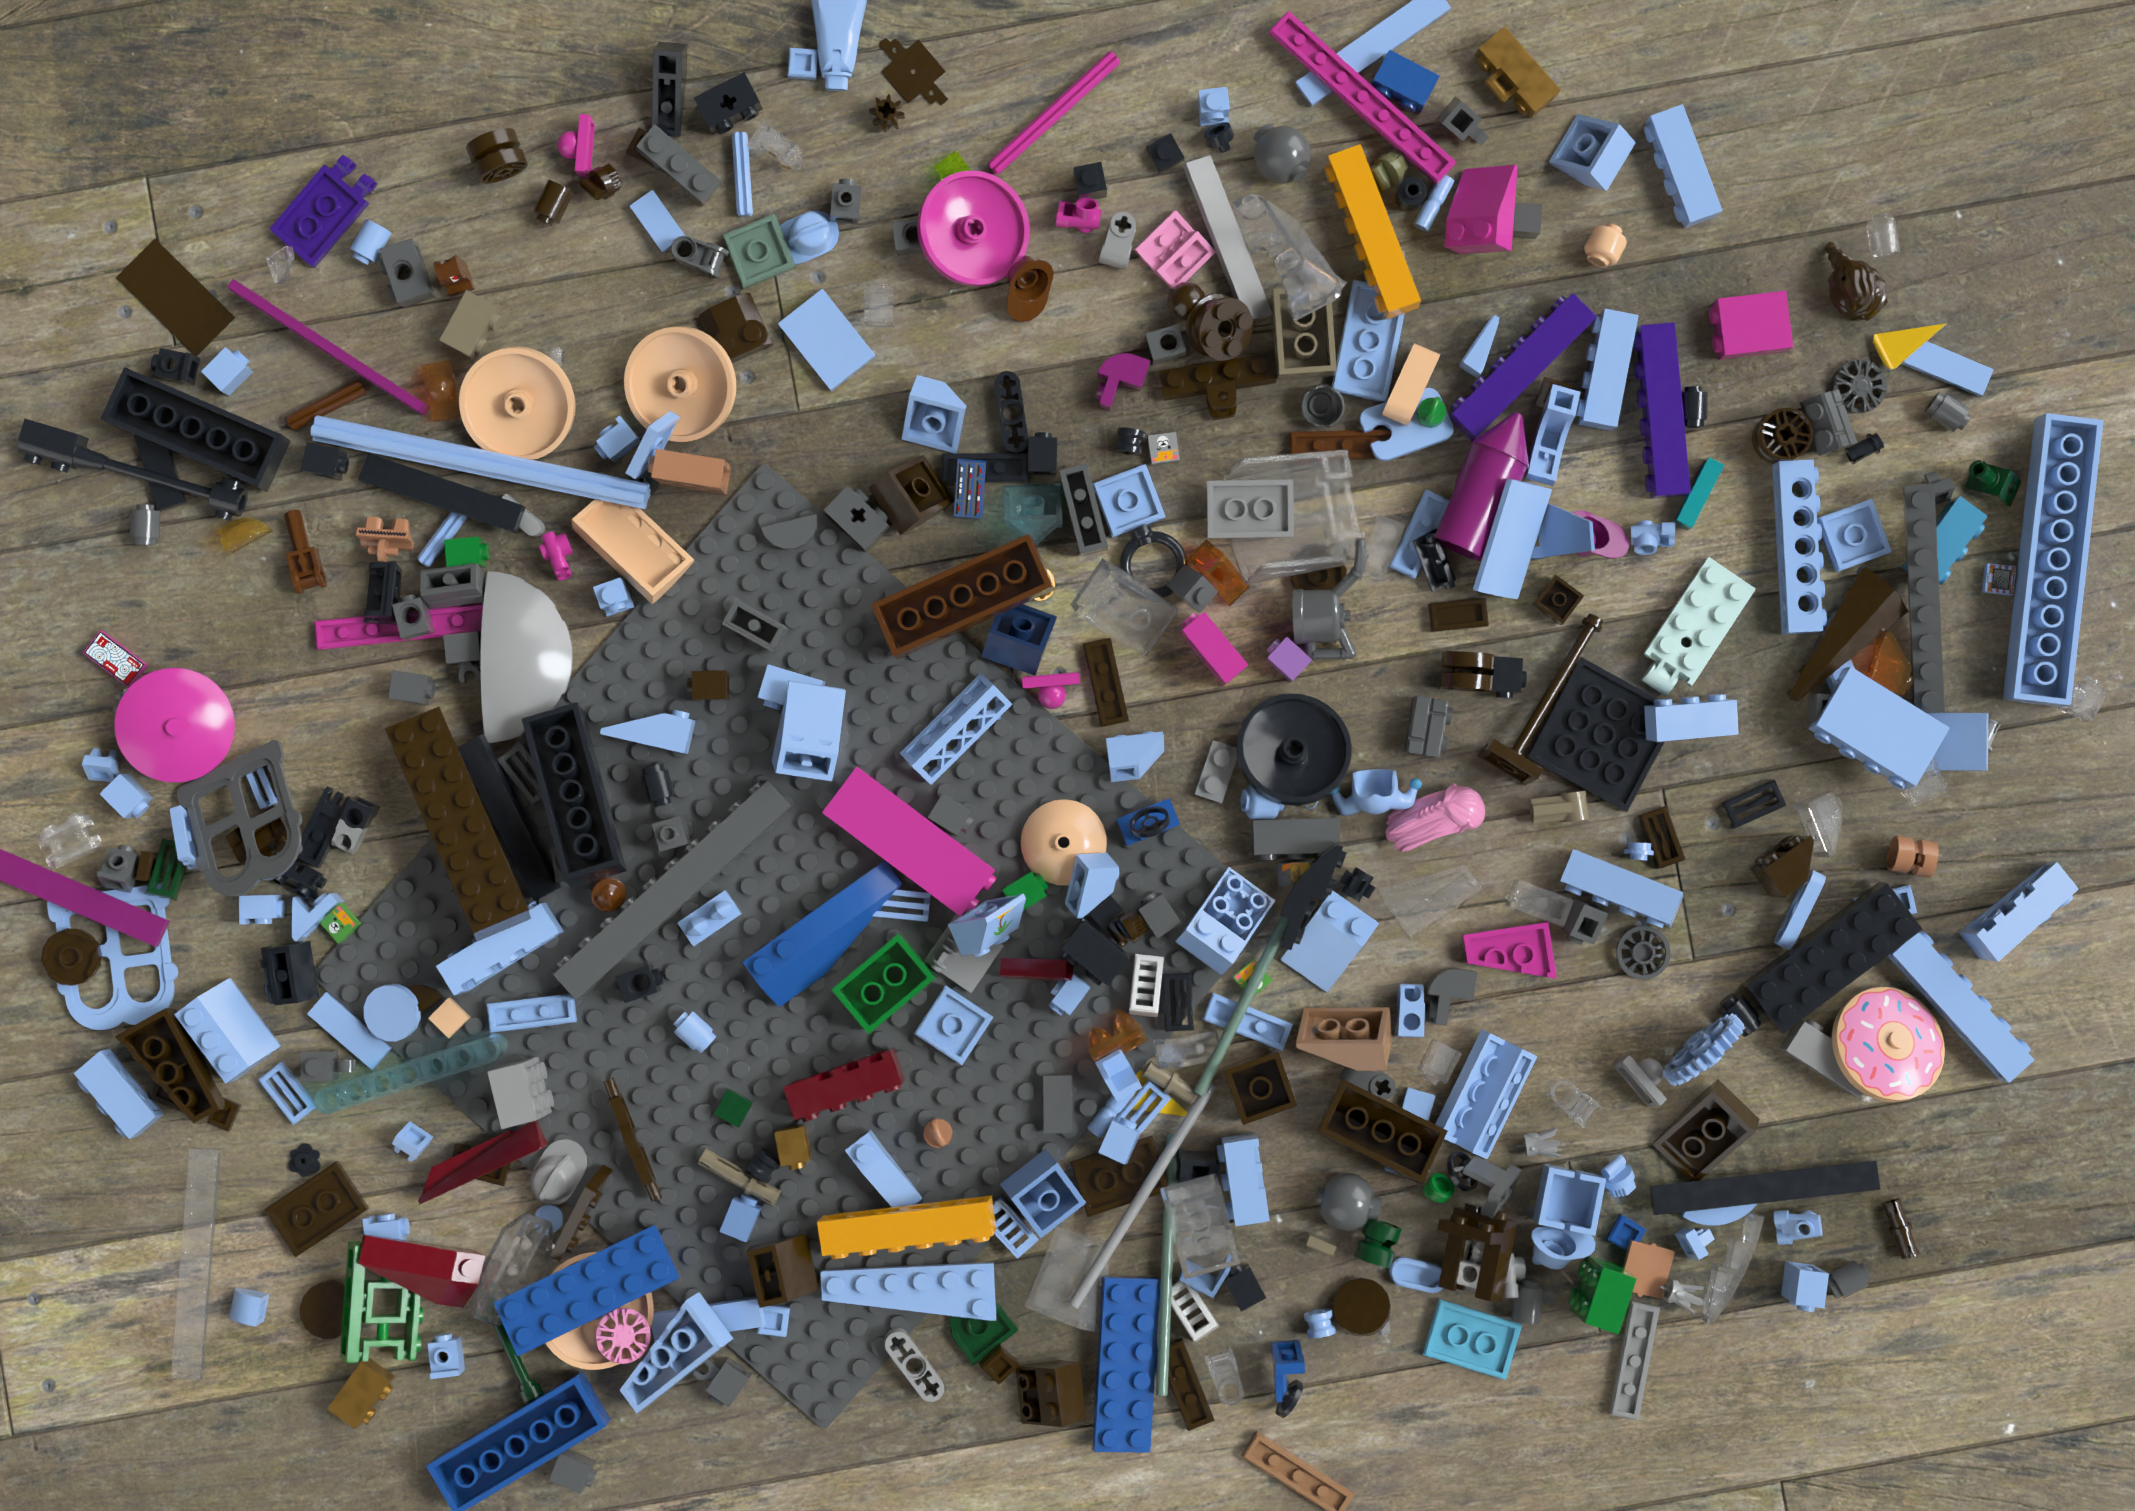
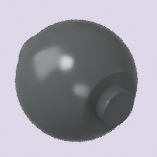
M1266 124L1255 133L1254 140L1257 144L1254 149V161L1258 171L1264 178L1277 184L1298 182L1304 178L1311 160V149L1306 137L1300 131L1289 126L1273 127L1272 124Z
M1340 1173L1329 1178L1325 1182L1324 1188L1318 1187L1315 1204L1320 1205V1214L1330 1226L1342 1231H1353L1363 1227L1369 1219L1378 1220L1382 1198L1374 1196L1372 1187L1364 1178L1353 1173Z

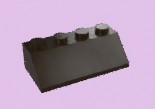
M1343 1079L1315 1133L1411 1181L1422 1184L1428 1175L1448 1130Z

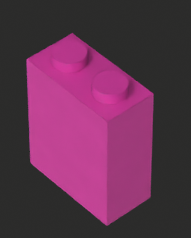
M1786 291L1719 298L1709 308V320L1711 325L1714 324L1715 327L1712 345L1714 352H1718L1719 360L1782 353L1793 348Z
M1194 612L1182 622L1183 624L1181 625L1184 629H1182L1180 635L1222 686L1226 685L1248 666L1246 661L1205 612L1201 615Z

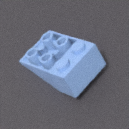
M788 681L772 756L775 773L832 781L839 750L845 689Z
M1228 867L1175 942L1220 975H1223L1234 963L1275 900Z

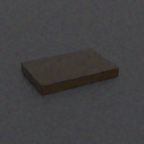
M1152 1135L1137 1140L1129 1161L1125 1165L1100 1153L1070 1162L1080 1195L1086 1202L1084 1208L1087 1217L1104 1213L1132 1202L1159 1159ZM1164 1173L1148 1198L1170 1191Z
M336 1161L264 1209V1211L293 1255L297 1257L370 1208L340 1162Z

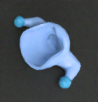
M1361 770L1352 773V794L1345 799L1339 793V786L1331 795L1338 812L1342 816H1350L1362 811L1369 814H1381L1389 809L1405 810L1411 808L1414 804L1417 790L1422 787V782L1418 778L1412 779L1410 781V789L1407 793H1402L1398 790L1395 770Z

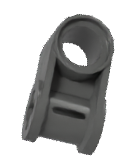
M684 235L677 237L671 247L672 254L680 265L694 269L706 276L720 279L721 274L719 270L724 257H727L729 254L728 250ZM683 245H690L693 247V252L688 257H681L678 255L679 248Z
M1345 1066L1339 1076L1342 1080L1344 1079L1385 1100L1391 1098L1396 1090L1394 1080L1382 1071H1357ZM1384 1079L1388 1080L1386 1085L1389 1087V1090L1387 1092L1381 1091L1380 1094H1377L1378 1088L1375 1086V1083L1377 1081L1383 1082Z

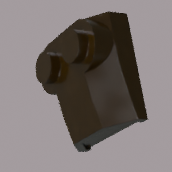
M751 293L732 297L708 308L698 315L705 333L722 346L729 356L731 363L773 345Z

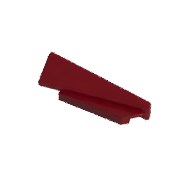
M538 1121L528 1122L515 1132L511 1129L432 1166L422 1195L418 1199L419 1205L548 1145Z

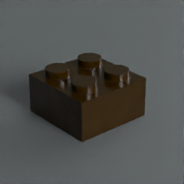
M1554 575L1532 605L1561 626L1583 599L1584 595L1559 576Z

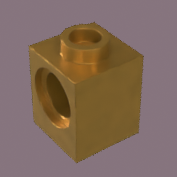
M806 1125L776 1130L774 1134L781 1167L788 1165L789 1170L806 1167L805 1162L810 1161L812 1158Z

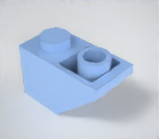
M1147 731L1138 735H1117L1113 738H1106L1111 782L1140 779L1164 752L1163 732Z

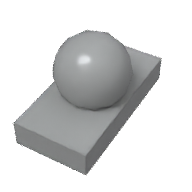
M1628 1055L1619 1057L1612 1063L1648 1107L1661 1106L1667 1100L1655 1086L1663 1078V1068L1659 1062L1647 1058L1637 1064Z

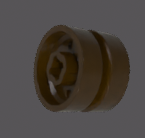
M502 128L493 130L474 138L466 145L469 158L475 164L474 170L480 183L500 182L521 173L527 168L528 162L523 150L519 148L520 142L514 129Z
M1777 409L1759 420L1754 427L1752 433L1754 450L1760 458L1771 464L1779 461H1792L1804 454L1810 447L1813 438L1812 426L1808 418L1796 409Z
M1464 651L1442 652L1441 667L1453 669V672L1441 673L1440 688L1477 692L1492 691L1493 676L1482 674V671L1494 670L1495 655Z

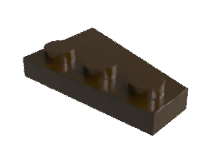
M602 1165L584 1187L550 1257L560 1262L566 1253L570 1255L573 1253L580 1240L576 1236L579 1231L583 1232L591 1219V1216L588 1214L592 1208L595 1209L603 1195L601 1191L613 1171L611 1168Z

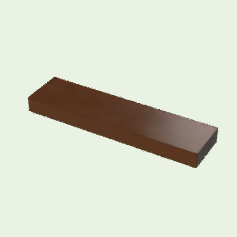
M1363 430L1290 432V461L1378 460L1374 456L1370 444L1389 440L1391 438V431L1372 430L1366 433ZM1404 456L1395 459H1404Z

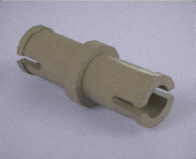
M1153 1061L1147 1064L1142 1073V1077L1162 1087L1163 1092L1166 1094L1172 1093L1189 1105H1192L1199 1095L1194 1092V1086L1179 1078V1074L1176 1072L1170 1073Z

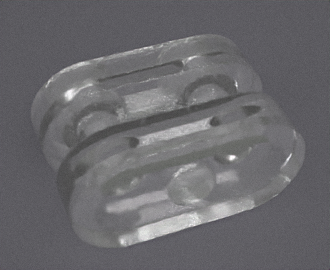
M77 812L66 817L67 822L59 826L51 824L39 830L41 834L36 839L40 848L50 847L53 853L45 858L50 870L70 864L104 847L99 835L90 837L87 830L94 827L90 814L83 815L82 812ZM77 836L79 842L63 848L61 842Z

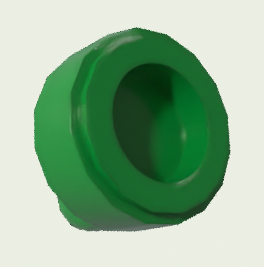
M1440 397L1423 400L1417 409V419L1425 427L1433 428L1441 425L1446 416V407Z
M1435 1173L1426 1181L1422 1192L1432 1201L1445 1203L1453 1196L1455 1187L1447 1176Z

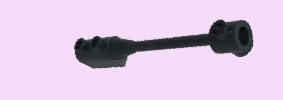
M24 418L17 443L18 452L24 454V461L41 465L42 460L52 462L50 468L68 473L69 468L106 469L209 499V508L216 510L214 516L231 521L232 516L240 517L246 507L248 492L244 489L245 483L222 477L221 482H216L213 488L201 486L109 459L108 456L86 448L89 438Z

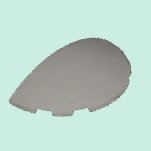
M490 571L487 572L482 613L481 701L484 735L488 743L520 737L525 732L522 718L555 709V705L561 695L566 692L570 682L573 667V646L566 622L562 620L555 608L556 605L544 592L536 589L519 577Z

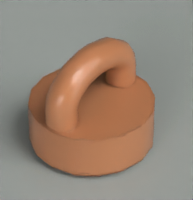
M932 1119L924 1128L925 1141L932 1147H944L952 1138V1127L944 1119Z

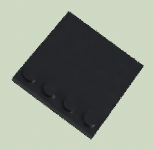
M1579 657L1525 758L1620 810L1628 812L1665 742L1646 740L1644 706L1655 705L1654 700H1657V698L1583 657Z

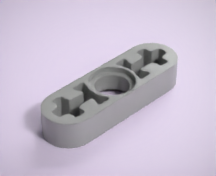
M893 1328L889 1330L884 1337L887 1353L923 1400L928 1402L939 1400L944 1393L942 1378L904 1329ZM893 1337L897 1339L904 1338L902 1344L907 1351L904 1355H902V1351L898 1346L891 1347ZM911 1358H919L922 1361V1367L916 1372H911L906 1368L907 1361ZM925 1373L926 1378L931 1384L937 1382L935 1385L936 1391L933 1393L930 1390L925 1392L926 1385L921 1378Z

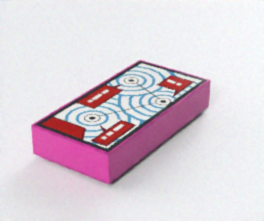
M102 630L98 632L83 652L127 687H130L138 680L148 667L147 663Z

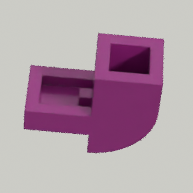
M1127 353L1117 354L1108 358L1098 371V378L1107 380L1106 384L1100 383L1096 399L1100 400L1099 408L1110 411L1119 385L1141 392L1150 360Z

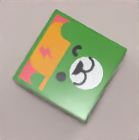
M339 903L320 922L338 944L346 940L362 924L344 903Z
M1254 958L1232 976L1243 990L1258 963ZM1265 973L1255 995L1273 981L1267 973Z

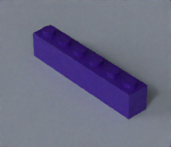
M1574 293L1567 299L1562 295L1550 307L1554 312L1547 319L1542 315L1530 327L1534 332L1527 339L1522 335L1510 347L1514 352L1507 359L1502 355L1490 367L1494 372L1487 379L1482 375L1470 387L1474 392L1467 399L1461 396L1450 407L1454 411L1449 416L1451 421L1471 441L1475 440L1597 317Z
M1675 322L1641 325L1636 329L1632 348L1633 351H1637L1638 362H1635L1634 365L1635 378L1640 379L1641 389L1637 391L1638 407H1642L1643 419H1640L1641 436H1645L1646 447L1642 449L1643 463L1648 464V475L1645 476L1646 492H1650L1651 499L1683 497L1690 494L1691 489Z

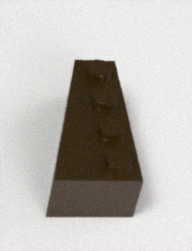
M165 1008L114 1036L131 1052L133 1058L138 1063H141L151 1074L152 1079L169 1094L172 1101L193 1124H204L229 1110L191 1036L174 1015L178 1012L176 1009Z

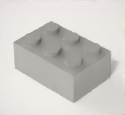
M539 1057L506 1064L488 1071L501 1129L536 1121L552 1112L551 1107H554L553 1095L550 1090H546L544 1079H547V1071L544 1062L539 1061Z

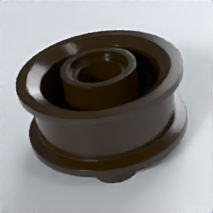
M1219 293L1208 294L1198 300L1192 307L1186 322V334L1192 348L1200 354L1221 361L1237 357L1248 345L1253 331V317L1248 307L1238 299Z

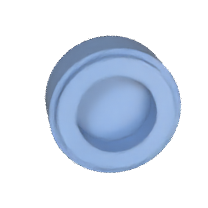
M545 1204L536 1211L534 1216V1222L538 1230L547 1234L559 1230L565 1220L564 1212L558 1205Z

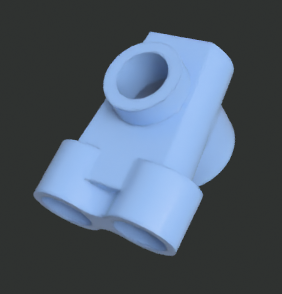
M1644 520L1638 522L1637 526H1631V545H1634L1635 553L1650 555L1657 551V546L1675 547V522L1654 524L1652 521Z
M1788 1210L1774 1211L1778 1245L1793 1244V1240L1822 1236L1820 1215L1813 1211L1805 1210L1799 1214H1789ZM1801 1225H1808L1810 1230L1804 1229Z

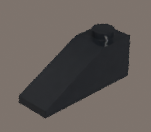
M659 41L653 49L652 126L655 124L668 136L680 137L687 77L688 44Z

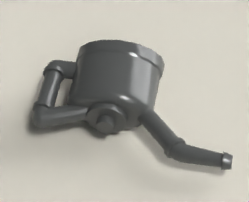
M1363 537L1357 538L1355 542L1354 567L1350 569L1351 571L1332 590L1293 589L1295 644H1304L1305 654L1314 661L1327 659H1342V661H1345V659L1356 657L1357 651L1345 628L1346 621H1351V610H1345V603H1341L1340 597L1358 579L1363 577L1366 545L1365 538ZM1339 640L1342 648H1317L1316 642H1337Z

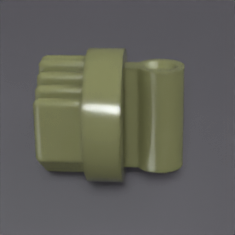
M1389 150L1374 161L1370 170L1381 191H1385L1403 179L1409 165L1403 154Z

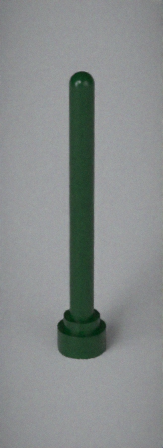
M481 1275L476 1292L520 1383L518 1395L522 1403H526L544 1392L539 1382L536 1383L534 1378H530L521 1357H517L495 1308L491 1293Z

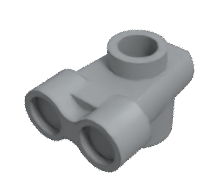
M1511 1254L1503 1298L1519 1297L1516 1280H1523L1525 1277L1526 1267L1523 1257H1514V1254Z

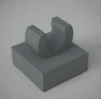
M1936 471L1924 475L1926 480L1922 481V484L1934 483L1935 505L1951 499L1955 489L1951 478L1940 481Z

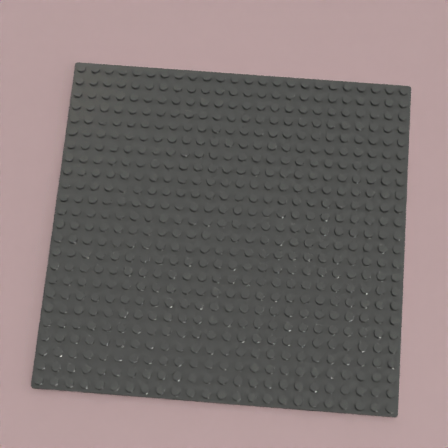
M763 464L686 549V552L694 559L692 565L653 605L645 597L573 677L568 684L566 692L561 695L554 708L578 702L584 710L627 869L626 872L610 876L618 879L625 886L626 898L624 903L632 896L637 899L643 894L642 887L650 879L655 877L658 880L666 873L663 868L674 858L680 860L687 854L684 849L688 845L659 852L652 824L684 816L691 842L696 838L701 841L708 835L706 829L717 819L721 822L730 815L727 810L738 800L746 801L751 796L748 791L759 781L763 783L768 780L771 781L794 807L585 996L575 1000L577 1022L490 1033L487 1004L570 994L553 975L558 970L556 967L557 963L568 954L573 957L580 950L577 946L586 937L591 935L594 938L602 930L599 926L612 915L615 919L623 912L620 907L614 911L605 912L594 906L591 901V891L593 886L600 880L570 888L566 882H559L560 889L536 900L538 905L540 903H547L564 932L467 993L454 996L436 965L448 959L447 955L458 948L463 947L465 949L472 945V940L475 937L432 838L359 920L362 924L346 940L339 943L317 967L315 974L317 982L365 1025L363 1007L369 994L376 988L386 984H400L406 988L413 985H426L438 990L443 995V998L421 1012L418 1027L410 1036L396 1042H385L493 1138L511 1129L515 1132L527 1123L501 1129L488 1071L506 1064L539 1057V1061L544 1062L547 1071V1079H544L546 1090L551 1091L554 1100V1107H551L552 1112L537 1120L548 1145L518 1160L533 1172L542 1154L551 1143L563 1139L577 1142L586 1153L587 1167L573 1194L565 1201L573 1209L584 1187L600 1167L605 1165L611 1168L613 1171L601 1191L603 1195L596 1208H592L588 1214L591 1216L589 1223L613 1244L657 1225L680 1275L679 1279L662 1288L682 1305L687 1299L700 1292L708 1304L756 1297L747 1256L749 1247L807 1233L819 1290L788 1302L775 1304L790 1307L787 1336L757 1334L758 1328L729 1332L733 1340L727 1343V1345L817 1425L825 1429L829 1427L890 1357L884 1345L886 1333L893 1328H902L910 1334L927 1313L822 1301L821 1270L972 1263L995 1236L994 1234L990 1237V1240L977 1243L973 1242L972 1239L961 1240L960 1244L945 1246L944 1242L933 1243L932 1247L926 1249H916V1245L905 1246V1249L899 1252H888L887 1249L876 1250L875 1254L861 1256L859 1252L848 1253L849 1256L840 1259H832L831 1255L822 1256L817 1222L823 1215L891 1207L862 1174L845 1149L871 1129L922 1196V1199L916 1204L992 1195L993 1202L1000 1196H1003L1016 1212L1018 1208L1000 1184L1045 1149L1059 1163L1088 1130V1125L1102 1107L1106 1106L1108 1099L1112 1096V1092L1104 1081L1095 1062L1121 1049L1136 1075L1174 1032H1165L1163 976L1161 980L1158 1017L1129 1014L1135 954L1164 957L1162 974L1191 972L1193 1009L1222 977V975L1175 941L1225 873L1227 867L1179 825L1127 846L1116 819L1151 806L1154 803L1128 780L1111 782L1109 764L991 660L981 657L982 653L960 633L901 659L893 657L871 604L907 587L768 465ZM817 514V529L813 537L806 545L798 549L784 550L774 546L765 538L761 529L763 526ZM735 599L789 628L776 654L722 624ZM768 664L825 682L824 686L846 690L838 757L832 781L775 773L772 756L783 705H781L780 710L764 706V700L758 698ZM727 670L730 672V700L694 701L692 700V695H688L687 678H692V671ZM982 673L1012 705L1001 715L1000 720H996L930 785L903 758L900 752ZM995 697L987 704L986 711H989L990 708L993 710L996 707ZM673 710L690 713L689 719L696 721L688 754L600 734L601 728L663 713L672 715ZM972 719L967 724L966 731L973 730L978 725V719ZM524 733L520 737V739L513 745V747L521 742L530 752L527 738ZM958 739L950 740L946 744V751L953 750L957 746ZM520 751L517 752V756L537 780L534 769ZM512 758L508 759V763L533 795H537L536 789ZM938 759L930 760L923 769L929 774L937 766ZM499 763L554 872L550 848H555L543 799L539 800L537 804L532 805ZM663 763L665 770L668 769L676 796L670 798L672 803L655 807L654 803H647L640 778L643 776L641 769ZM856 767L862 769L927 819H929L928 816L942 793L973 811L970 815L974 818L973 823L966 834L961 831L958 836L931 819L929 820L996 870L993 876L997 879L987 892L981 889L975 897L979 901L976 906L986 900L1006 897L1002 889L1031 872L1021 850V835L1024 825L1030 815L1040 806L1054 800L1066 799L1077 801L1089 807L1096 813L1104 826L1107 838L1106 852L1119 866V877L1116 880L1113 893L1110 894L1124 909L1119 914L1122 912L1128 913L1134 908L1139 912L1138 908L1142 906L1140 901L1154 892L1156 896L1161 893L1164 895L1181 921L1179 925L1157 939L1141 915L1149 930L1141 935V939L1134 944L1129 941L1126 946L1120 947L1128 953L1130 959L1108 986L1103 982L1098 986L1085 974L1086 968L1080 963L1077 967L1074 966L1073 973L1090 985L1091 988L1071 1015L1064 1012L1062 1016L1048 1006L1054 997L1050 992L1059 980L1007 979L999 975L1001 958L1066 960L1063 957L1062 943L1083 919H1077L1065 904L1069 885H1055L1046 882L1049 888L1044 890L1047 896L1022 912L1018 929L1008 934L1010 938L1001 943L1003 948L972 993L926 963L937 977L870 1034L864 1030L832 989L899 933L904 936L919 956L925 960L956 915L954 911L931 895L928 922L874 917L827 974L781 1007H778L765 993L743 964V961L885 861L822 813ZM476 787L475 789L525 903L529 905L534 900ZM1061 837L1058 840V845L1061 848L1068 847L1069 839ZM889 863L903 883L897 890L928 893ZM726 890L742 914L693 947L678 925V922ZM892 895L889 901L924 904L923 898ZM883 906L880 910L884 912L923 915V910ZM1271 907L1238 957L1275 916L1274 908ZM1089 914L1084 916L1088 922L1117 944L1107 930L1108 924L1118 921L1116 917L1102 929ZM649 964H653L654 969L659 968L663 978V984L660 985L662 991L624 1003L616 976ZM1140 965V970L1157 971V966ZM637 975L635 986L639 990L644 991L648 987V979L644 975ZM1139 977L1138 981L1155 983L1156 978ZM1174 979L1169 980L1171 1025H1176ZM1180 979L1182 1021L1187 1017L1186 979ZM945 985L994 1016L962 1065L914 1034ZM1138 988L1137 993L1154 995V990ZM449 997L471 1017L451 1038H448L428 1019ZM1136 1000V1005L1153 1007V1002ZM684 1011L688 1015L694 1011L713 1029L712 1033L716 1035V1038L702 1053L696 1049L693 1051L673 1033L677 1028L673 1023ZM891 1047L895 1048L905 1076V1081L900 1085V1089L889 1093H884V1090L874 1093V1098L857 1103V1100L847 1102L846 1108L830 1113L829 1109L818 1112V1118L803 1122L802 1118L794 1120L783 1089L785 1085ZM1043 1075H1072L1073 1133L1044 1134ZM614 1077L618 1090L623 1095L636 1127V1137L639 1143L643 1144L656 1177V1184L662 1196L659 1200L651 1202L646 1187L642 1185L634 1162L626 1148L619 1125L608 1100V1093L603 1084V1081ZM728 1088L754 1102L740 1128L714 1115ZM936 1118L948 1121L953 1131L949 1143L940 1148L930 1146L924 1138L925 1126L929 1121ZM805 1124L812 1158L810 1161L805 1162L806 1167L789 1170L788 1165L780 1166L778 1170L772 1172V1179L767 1184L781 1190L780 1196L773 1207L757 1197L749 1195L758 1200L756 1204L762 1206L750 1239L744 1242L719 1232L732 1199L735 1196L741 1197V1194H744V1190L697 1164L705 1149L708 1148L720 1157L749 1172L745 1166L749 1161L755 1159V1152L758 1148L766 1150L779 1160L774 1134L776 1130ZM1003 1208L995 1214V1221L1006 1213ZM1011 1217L1004 1221L999 1228L1001 1229ZM893 1337L891 1347L899 1346L904 1338L897 1339Z

